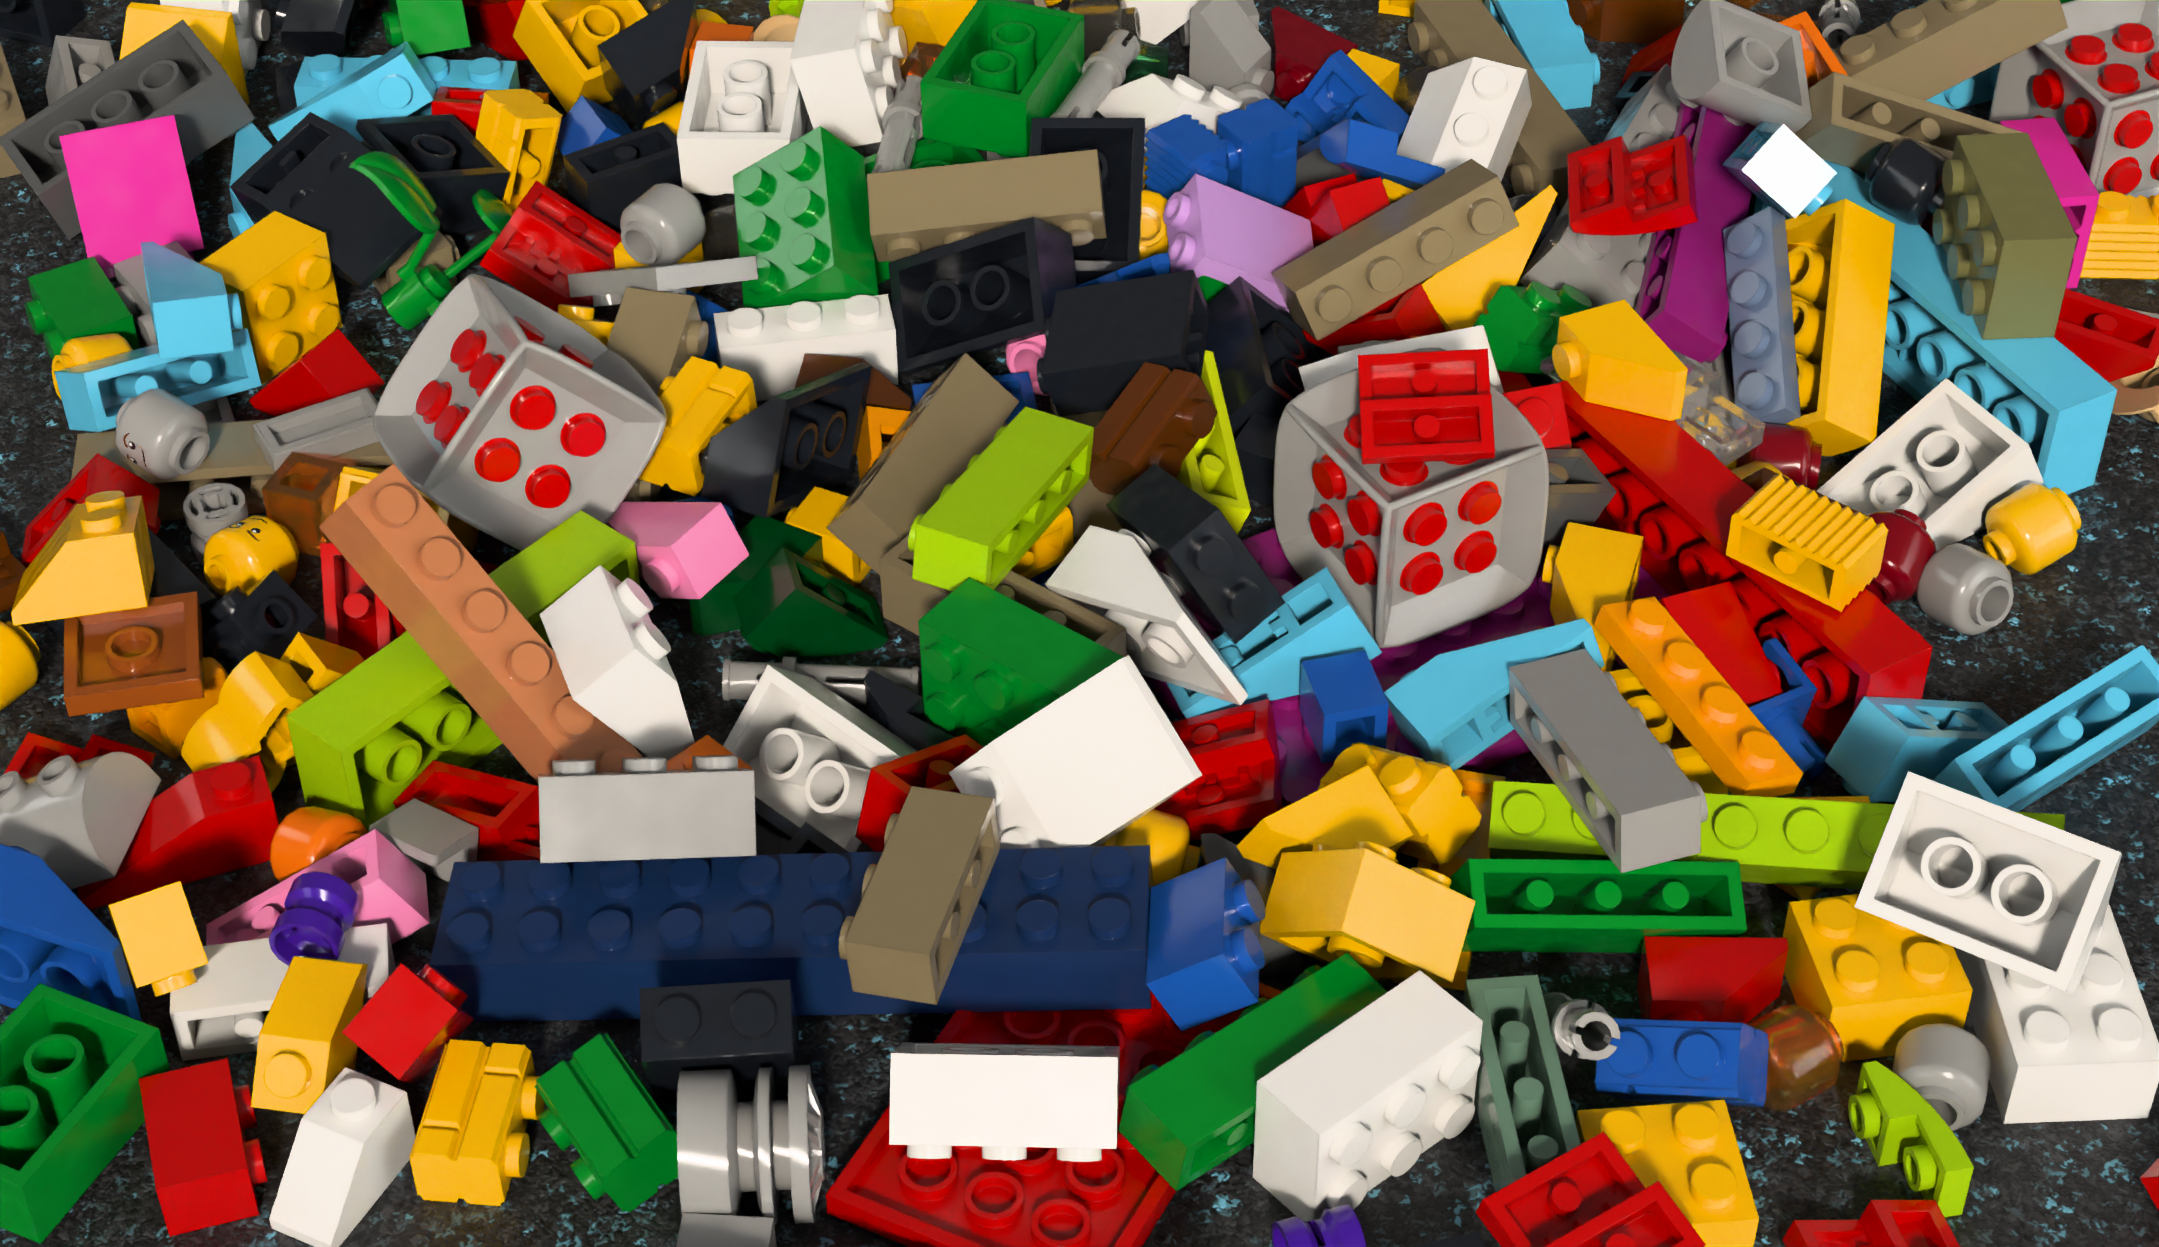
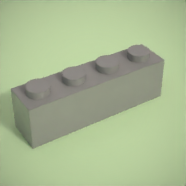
M1585 649L1509 667L1511 725L1620 873L1701 853V823L1705 822L1708 817L1707 802L1701 786L1694 780L1690 781L1678 767L1670 747L1666 743L1660 744L1647 728L1641 711L1635 706L1631 707L1619 693L1616 682L1610 672H1603Z

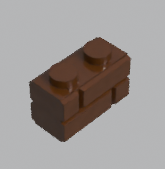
M1144 362L1094 428L1089 474L1094 487L1102 493L1117 496L1154 464L1174 478H1177L1182 462L1198 440L1205 438L1210 433L1218 413L1203 380L1196 373L1173 369L1171 372L1165 366Z

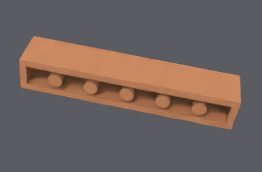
M394 463L345 500L319 526L321 531L537 784L538 774H552V760L594 759L596 772H622V758L642 757L630 742L572 699L555 653Z

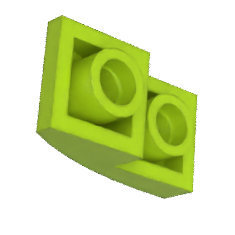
M1878 1061L1862 1063L1856 1094L1851 1095L1848 1101V1114L1854 1134L1859 1139H1866L1878 1167L1903 1163L1904 1173L1910 1188L1915 1192L1920 1191L1924 1200H1936L1945 1218L1962 1215L1974 1166L1963 1146L1936 1110L1908 1083Z

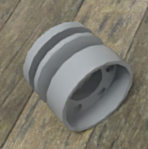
M791 1065L789 1067L788 1099L776 1100L772 1066L759 1068L753 1101H739L737 1086L731 1068L680 1071L677 1092V1160L682 1213L739 1216L742 1192L756 1191L761 1216L774 1218V1225H776L779 1213V1190H791L795 1224L815 1222L816 1203L822 1182L825 1180V1139L823 1109L812 1084L810 1065Z

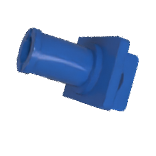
M1773 637L1764 642L1762 649L1766 657L1782 669L1788 681L1789 691L1751 706L1749 709L1779 742L1780 746L1811 783L1819 778L1829 767L1825 762L1827 754L1821 751L1802 727L1817 688L1779 640ZM1803 775L1797 786L1806 784L1807 779Z

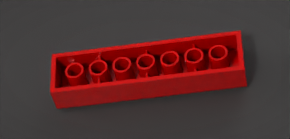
M1567 380L1558 382L1561 383L1572 449L1582 448L1617 491L1595 522L1604 529L1644 536L1640 566L1671 596L1730 581L1740 602L1748 607L1752 615L1754 632L1761 647H1763L1766 640L1773 637L1777 638L1817 688L1802 726L1825 748L1831 751L1864 696L1922 699L1933 646L1918 631L1907 625L1884 605L1874 593L1864 588L1863 592L1859 591L1856 599L1852 598L1850 604H1846L1843 611L1840 612L1726 556L1731 517L1756 493L1755 490L1720 462L1710 450L1697 442L1675 420L1667 421L1585 402ZM1776 665L1780 675L1782 691L1786 693L1789 691L1787 678L1782 669Z

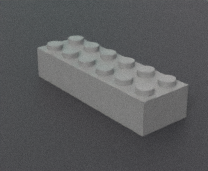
M1667 63L1626 103L1603 142L1622 136L1631 153L1673 139L1681 101L1675 94L1671 78V67ZM1568 198L1552 228L1543 239L1520 277L1519 282L1528 287L1532 281H1536L1551 290H1560L1563 285L1567 284L1583 292L1591 300V308L1625 299L1635 310L1652 233L1620 236L1574 233L1569 223Z

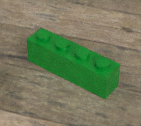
M1468 858L1450 877V889L1476 901L1461 952L1642 953L1644 936L1739 937L1747 930L1739 862L1668 861L1620 873L1611 860Z
M1345 953L1323 968L1320 965L1309 967L1297 977L1292 986L1270 1000L1266 997L1259 998V1002L1246 1007L1238 1019L1216 1033L1211 1030L1201 1033L1188 1044L1179 1056L1161 1067L1156 1064L1149 1065L1136 1074L1125 1090L1126 1099L1119 1125L1120 1133L1175 1191L1180 1190L1254 1142L1256 1087L1259 1079L1383 996L1387 991L1348 953Z

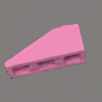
M622 502L606 524L635 542L639 576L660 598L701 599L749 556L745 545L721 502Z
M374 829L206 924L207 945L270 938L278 916L286 911L284 903L294 879L304 873L323 872L341 878L351 885L358 894L360 906L351 927L387 923L392 945L401 939L409 937L415 931L430 923L426 874L378 830Z

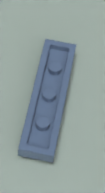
M1771 206L1723 230L1737 430L1748 436L1750 429L1756 423L1765 422L1784 425L1801 417L1785 215Z

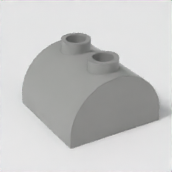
M1701 0L1685 21L1673 52L1671 78L1678 99L1691 108H1698L1702 105L1722 113L1730 123L1736 126H1744L1747 123L1757 127L1764 121L1784 124L1793 133L1804 127L1813 117L1800 31L1725 0Z
M111 752L78 763L70 756L63 755L49 762L38 775L25 779L16 771L7 772L0 776V844L9 847L19 846L32 854L38 855L69 889L115 877L161 779L143 760L125 752Z

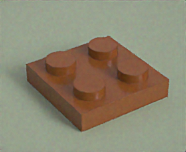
M197 591L149 598L148 607L65 618L63 698L68 716L107 713L114 710L204 698L202 613Z

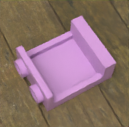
M1195 173L1180 192H1175L1169 198L1163 213V221L1167 227L1171 273L1194 270L1197 279L1200 276H1207L1228 285L1240 276L1290 314L1271 273L1314 249L1310 220Z

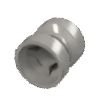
M227 483L207 484L196 488L184 500V516L187 526L193 532L191 534V546L197 562L204 566L205 544L212 534L248 518L245 494L240 488Z

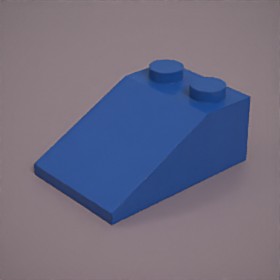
M0 844V1004L16 1009L30 992L41 983L142 1022L121 943L38 855L32 854L19 846L9 847Z

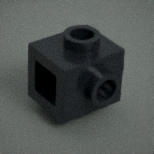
M273 570L244 591L236 585L217 601L209 610L216 620L204 631L202 641L211 649L215 659L223 668L232 672L244 658L254 651L280 660L297 633H303L318 615Z

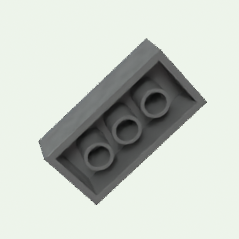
M181 20L1 136L0 144L70 240L82 231L59 138L60 135L173 114L185 165L187 166L194 158L223 139L233 136L240 128L254 120L255 117L226 71L187 23Z

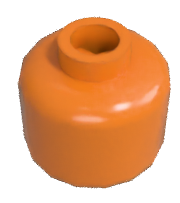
M317 806L298 808L283 819L274 833L270 848V862L273 874L280 883L369 833V831L360 819L348 813Z

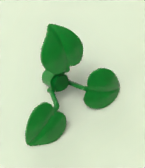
M369 152L358 157L350 164L349 168H353L371 179L398 211L416 229L423 233L407 263L397 271L401 279L381 296L383 305L391 317L403 328L413 330L427 317L433 315L446 297V294L452 290L449 280L488 251L513 213L493 193L480 189L472 196V202L481 219L494 233L443 272L432 264L422 268L418 264L440 228V222L433 214L437 207L436 203L422 181L402 160L384 152Z

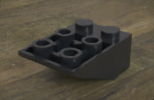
M311 112L230 186L254 224L273 211H277L326 233L333 274L363 291L423 235L398 211L371 179L361 172L349 168L350 164L358 157L371 151L346 130ZM437 206L433 214L439 219L443 212Z

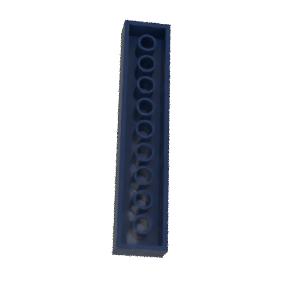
M1150 845L1000 849L937 1005L853 992L847 960H842L839 956L838 945L842 924L847 916L855 917L862 901V884L865 872L870 864H878L883 852L764 854L738 857L540 863V860L454 862L429 965L441 972L469 996L460 1007L474 1018L472 1022L640 1019L639 988L788 979L791 982L797 1016L955 1013L956 1010L1014 1012L1151 1009L1152 992L1146 985L1151 887L1154 886Z

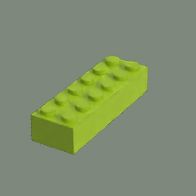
M581 510L488 574L553 652L554 650L539 614L595 568L601 565L621 582L626 578H630L640 586L635 542ZM405 631L397 639L286 715L306 807L317 806L348 813L360 819L368 831L371 824L396 810L393 801L433 760L469 769L503 744L408 631Z

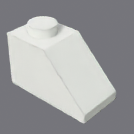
M347 1067L340 1072L301 1119L269 1217L272 1229L314 1247L341 1246L410 1160L409 1156L416 1135L406 1091Z

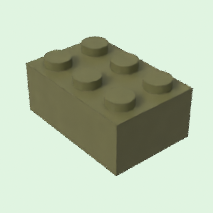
M2028 133L1957 135L1953 157L1950 160H1946L1943 166L1942 183L1945 197L1942 209H1936L1934 212L1932 227L1935 243L1937 245L1942 244L1947 255L1949 276L1952 280H1957L1961 288L1964 312L1967 316L1973 317L1982 340L2054 337L2077 236Z

